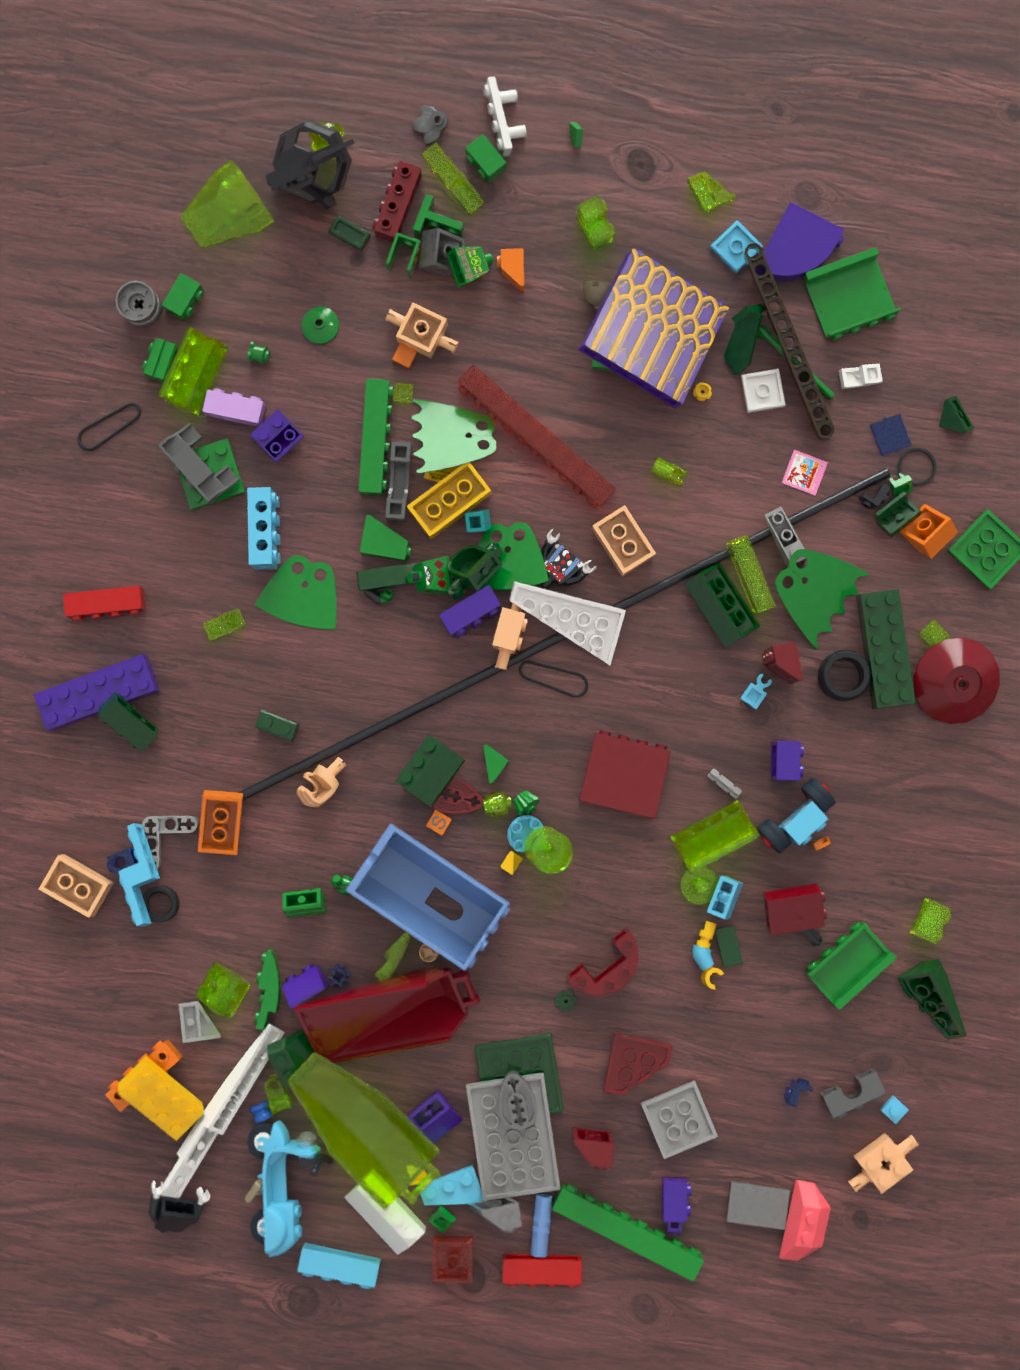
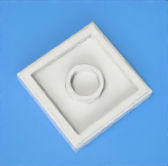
M779 369L741 375L747 413L785 407Z

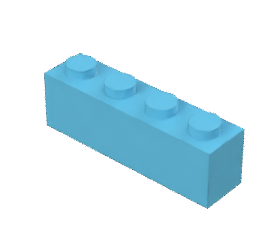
M304 1243L297 1272H301L302 1275L307 1277L316 1275L321 1276V1279L326 1281L335 1279L340 1280V1283L345 1285L354 1283L359 1284L361 1288L370 1289L371 1287L375 1288L381 1258Z

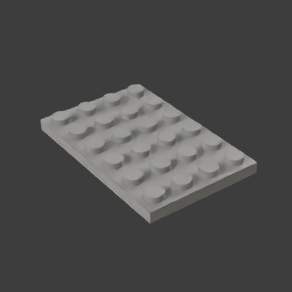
M544 1073L522 1076L530 1086L535 1097L537 1116L529 1127L521 1130L509 1128L500 1117L499 1093L504 1078L466 1084L483 1201L561 1190ZM510 1077V1081L507 1082H511L515 1090L516 1081L519 1080ZM514 1096L512 1101L515 1102L516 1108L513 1111L517 1112L516 1120L521 1124L523 1119H525L521 1117V1110L524 1108L519 1107V1101L522 1099Z

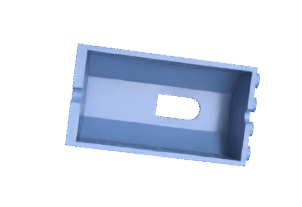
M393 824L388 826L346 889L347 892L463 970H466L467 967L471 969L477 960L475 954L478 950L482 952L488 943L486 937L489 933L492 935L495 933L499 926L498 919L500 916L504 918L510 910L507 900ZM435 887L462 905L463 915L461 918L449 920L425 904V901Z

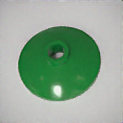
M315 307L304 315L301 328L304 336L310 342L325 344L336 337L339 330V321L332 310L326 307ZM317 321L323 322L321 326L316 325Z

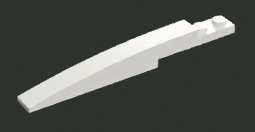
M268 1024L232 1070L177 1152L180 1158L164 1182V1192L161 1196L174 1198L181 1196L216 1136L224 1134L267 1063V1045L280 1040L285 1033L283 1030Z

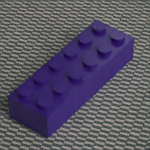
M141 654L33 695L46 731H55L98 715L99 706L115 692L125 701L131 703L158 693L160 689L148 656Z

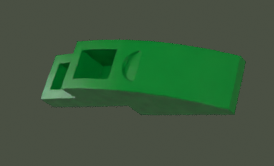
M271 948L267 952H263L261 964H263L262 972H258L256 983H259L258 989L265 990V993L262 992L259 999V1004H262L260 1012H256L254 1023H257L256 1029L264 1030L267 1027L270 1012L276 1013L279 1010L281 999L280 967L275 951Z

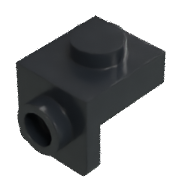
M884 483L873 498L863 493L859 500L867 509H876L880 503L884 504L890 496L887 492L891 487Z

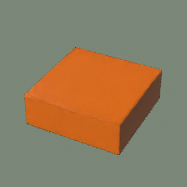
M400 343L392 361L410 369L417 351Z

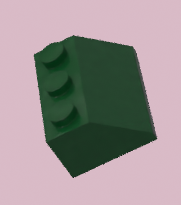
M429 734L395 782L432 807L465 760Z

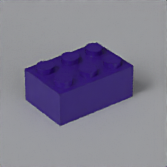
M488 585L439 616L451 637L459 639L467 634V629L471 627L475 629L481 626L483 620L487 617L492 619L499 615L501 604Z

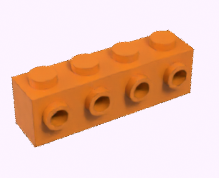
M169 1039L165 1042L160 1040L152 1047L154 1051L149 1056L144 1054L137 1062L139 1063L147 1056L167 1072L183 1056ZM131 1066L122 1075L125 1077L133 1067ZM115 1080L108 1087L110 1091L105 1095L119 1112H122L130 1103L118 1094L119 1081Z

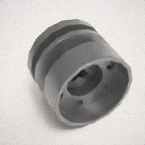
M130 281L122 285L118 290L115 299L116 308L127 321L134 326L147 327L158 320L162 311L161 300L147 284L140 281ZM140 303L144 306L143 309L139 308L138 305Z

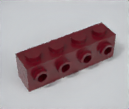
M399 161L398 167L395 166L393 169L392 183H388L385 192L387 195L386 199L381 202L379 212L381 213L379 218H375L373 223L375 236L390 242L394 241L396 233L401 234L422 177L420 167L403 161Z

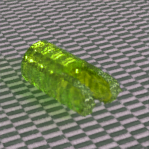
M660 457L657 458L651 470L652 473L678 486H682L684 483L680 477H687L688 474L686 470Z

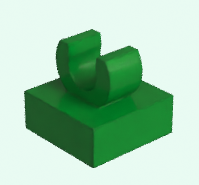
M900 473L899 479L895 481L892 477L890 478L893 497L900 495L902 492L908 494L913 491L912 479L909 475L904 476Z

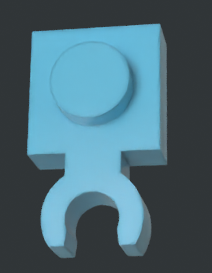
M763 674L758 675L756 678L757 684L750 683L740 697V700L755 710L767 694L763 689L770 686L772 682L769 679L766 684H763L761 682Z

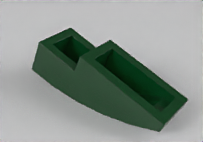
M417 563L356 572L359 591L416 585V583L408 582L407 575L409 572H414V565H417Z

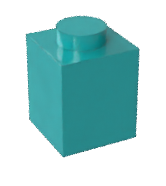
M489 509L473 510L465 513L467 533L486 531L491 528Z

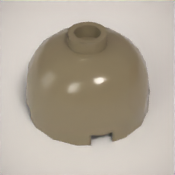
M584 280V297L588 303L595 305L594 309L599 310L611 283Z

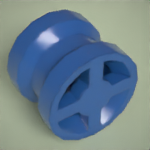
M267 1101L249 1108L250 1113L254 1115L253 1121L255 1124L273 1116L272 1112L268 1110Z

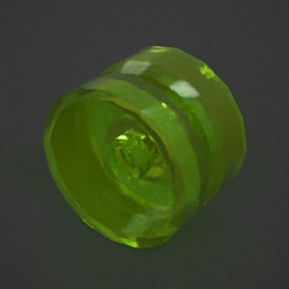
M544 826L535 829L530 833L525 842L524 850L527 859L544 873L555 874L561 872L572 860V843L568 837L553 827Z

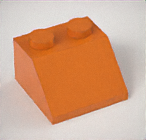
M924 504L919 509L921 515L899 533L918 552L932 559L958 531L951 518Z

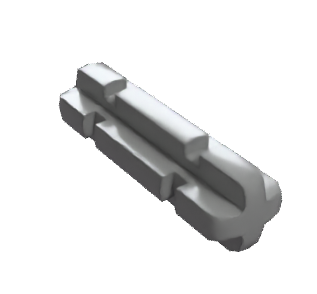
M712 769L708 773L707 777L712 782L715 781V784L726 793L729 792L732 798L737 799L740 796L741 789L737 786L734 787V784L723 775L720 776L716 769Z

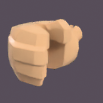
M337 757L327 769L322 765H318L313 773L306 772L303 778L314 787L312 792L303 786L297 788V796L304 805L319 807L335 794L339 785L335 776L346 767L345 762L342 763L343 760Z

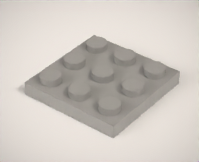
M695 1080L641 1102L664 1159L718 1137Z

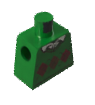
M449 556L414 565V572H409L407 575L408 582L416 583L417 591L421 593L448 594L450 585L453 583L451 572L448 569Z

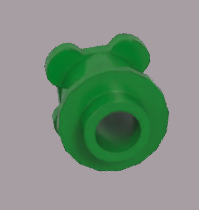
M252 341L247 353L249 362L255 360L262 365L268 362L270 358L268 347L257 346Z

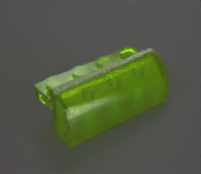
M188 327L158 396L164 399L166 403L180 410L199 415L205 402L207 390H210L228 346L215 338L203 335L192 327Z
M737 800L670 837L685 866L691 873H694L708 864L719 860L721 857L734 852L745 844L752 842L760 837V835L751 823L746 810Z

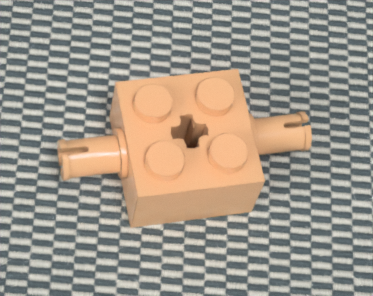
M412 303L406 316L391 309L388 313L390 314H387L386 321L400 327L396 335L398 343H402L429 358H432L436 348L439 346L455 353V348L458 347L459 342L444 336L448 326L446 318L415 303Z
M514 603L511 609L502 608L492 644L494 649L499 650L495 667L507 670L510 654H515L516 650L520 651L523 641L520 634L521 631L525 632L528 619H525V613L522 612L523 609Z
M885 1133L854 1155V1158L863 1169L860 1174L848 1182L856 1192L867 1183L873 1182L876 1188L881 1193H884L913 1171L905 1159V1155L919 1146V1144L912 1135L897 1145ZM883 1160H884L885 1163H886L884 1166H882V1163H881Z

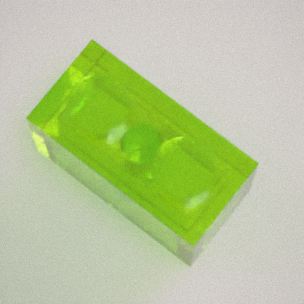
M925 898L910 933L936 944L943 936L944 932L942 929L951 918V908Z

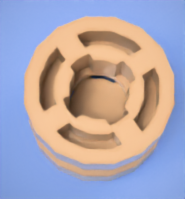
M423 943L419 950V955L425 962H432L439 955L437 951L432 950L425 943Z

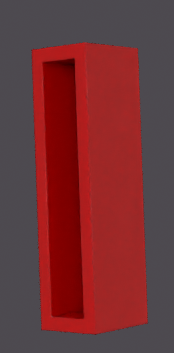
M141 586L63 594L65 617L72 619V621H82L83 617L101 619L102 615L119 617L121 613L127 612L129 615H138L140 611L146 610L144 588Z
M503 1254V1284H507L510 1287L518 1286V1284H526L528 1287L546 1284L547 1287L565 1285L569 1288H575L577 1285H582L581 1255H547V1257L539 1258L531 1256V1254Z

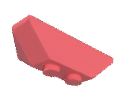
M796 1180L779 1255L781 1259L798 1261L823 1246L831 1207L813 1182Z

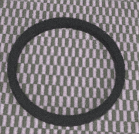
M911 448L901 455L898 461V472L899 474H903L901 470V462L906 454L912 451L924 452L932 460V474L926 481L918 483L912 482V485L914 486L924 485L928 483L936 473L935 458L926 449Z

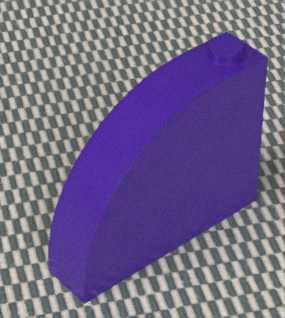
M790 202L763 252L774 280L784 282L803 278L806 272L821 267L827 261L835 246L840 247L844 239L841 236L844 229ZM757 267L755 273L762 276L765 274V270L762 267Z

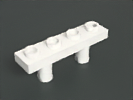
M495 76L488 77L483 90L485 97H488L489 101L488 112L493 117L492 128L498 137L496 141L497 148L501 150L502 157L510 156L513 148L511 139L526 137L525 125L507 126L502 107L504 103L517 102L516 90L500 92Z

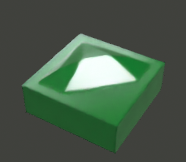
M440 1206L428 1221L440 1232L444 1233L454 1223L456 1218L444 1207Z

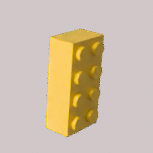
M468 462L462 464L410 503L407 508L432 540L464 516L465 513L492 495L478 472Z
M147 1056L118 1083V1094L176 1141L204 1114L203 1102Z

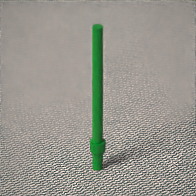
M760 324L758 336L762 339L765 338L783 355L777 339L766 326ZM795 356L791 357L793 364L799 365L801 363ZM813 374L819 390L830 400L835 394Z

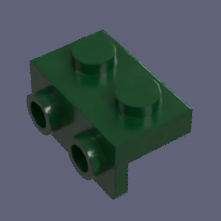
M902 492L900 495L893 497L891 502L885 507L883 506L878 509L875 514L876 524L892 538L921 515V511L908 500L907 493Z

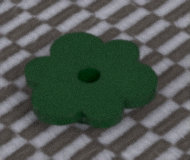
M571 990L560 991L558 997L554 1000L555 1005L562 1012L565 1010L573 1011L575 1008L574 1004L577 1002Z

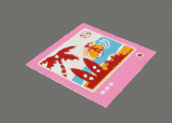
M794 450L782 483L816 495L828 462Z

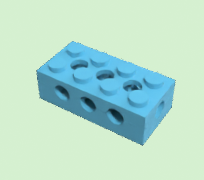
M271 487L247 488L249 565L254 570L278 569V564L281 563L280 553L277 552V545H280V534H277V526H280V516L277 515V508L280 506L279 496L276 495ZM268 545L267 548L264 551H262L263 547Z

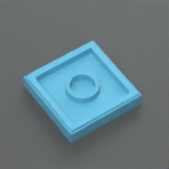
M737 220L710 246V249L737 274L746 265L744 251L747 245L757 243L762 249L764 246ZM754 249L748 251V255L751 258L758 254Z

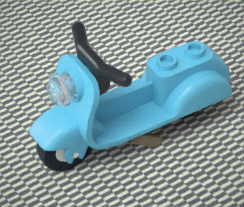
M280 1120L274 1124L263 1123L257 1125L251 1130L247 1140L248 1148L252 1155L264 1160L262 1173L258 1175L260 1179L254 1183L245 1197V1201L250 1203L255 1195L259 1196L263 1192L264 1209H261L253 1216L250 1230L254 1239L260 1244L265 1245V1253L269 1254V1257L278 1256L286 1252L302 1236V1226L299 1225L301 1205H299L298 1200H287V1154L300 1156L299 1165L302 1168L312 1165L310 1170L312 1176L318 1174L321 1164L324 1162L331 1164L333 1162L331 1156L320 1153L321 1148L315 1144L316 1136L312 1135V1132H302L297 1137V1140H290L289 1132Z

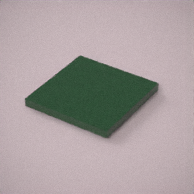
M551 1033L475 1045L480 1082L503 1079L510 1071H516L521 1076L544 1073L549 1113L564 1112Z

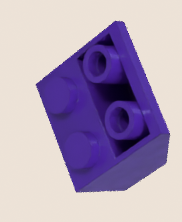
M279 409L250 434L253 440L276 463L304 438Z
M440 1089L422 1101L407 1115L408 1120L418 1133L431 1144H434L463 1120Z

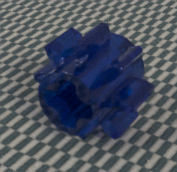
M336 963V969L331 967L328 969L332 972L327 977V979H332L333 981L331 986L339 984V987L342 988L343 981L346 983L350 982L347 976L352 972H347V965L340 967L339 963ZM338 971L340 974H344L341 980H339V977H335Z

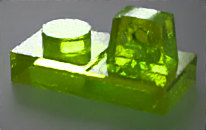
M934 619L919 632L931 646L946 639H952Z

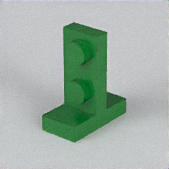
M426 194L413 227L414 235L421 238L422 232L426 224H428L432 229L440 228L454 235L462 236L464 231L463 223L431 212L434 199L433 196Z

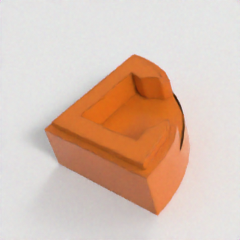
M826 836L811 842V847L817 851L830 845L831 842L829 837Z

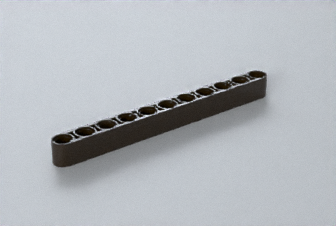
M751 243L745 248L744 260L762 304L766 309V314L814 432L819 439L827 440L834 434V425L763 250L757 243ZM754 249L758 252V256L751 258L748 255V251ZM762 267L765 270V274L759 276L755 273V269ZM770 285L772 292L768 294L763 292L762 286ZM775 302L780 308L778 311H772L769 305ZM784 320L787 327L785 329L778 328L777 321ZM784 339H793L794 345L787 347L784 344ZM792 356H799L801 363L799 365L793 364L791 361ZM800 373L807 374V382L803 383L799 380L798 376ZM807 391H813L815 393L814 400H808L806 398ZM815 408L821 409L823 413L821 418L814 417L813 410ZM821 426H827L829 428L830 432L828 436H824L820 433Z

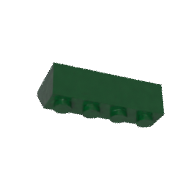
M720 562L684 583L725 648L761 627Z

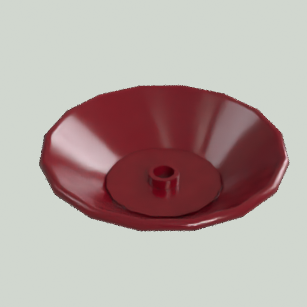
M964 637L946 639L930 647L919 660L913 676L914 694L921 709L933 719L948 724L969 722L982 715L994 702L1000 686L999 666L993 654L980 642ZM963 680V685L959 686L958 683Z

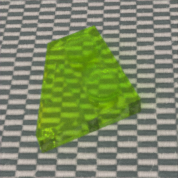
M705 171L689 177L686 181L703 213L731 202L737 197L735 193L732 192L730 194L722 187L723 184L714 180Z

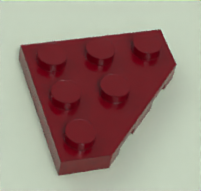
M614 1033L603 1091L623 1096L630 1089L641 1084L660 1069L668 1066L672 1044Z

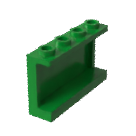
M862 921L854 923L849 928L850 932L846 936L844 934L835 941L836 945L831 949H825L821 953L822 957L817 962L814 960L806 967L807 971L805 974L838 1010L845 1006L897 958L867 927L868 925Z

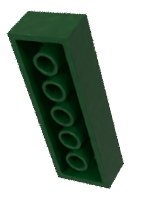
M899 589L859 594L856 596L865 660L871 671L869 690L872 710L915 704Z

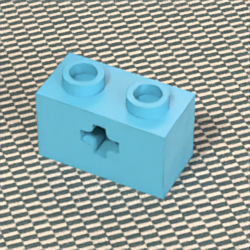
M720 876L707 912L722 919H730L744 883L728 876Z

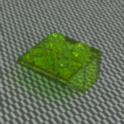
M214 962L195 996L212 1012L231 1019L250 984L240 975Z

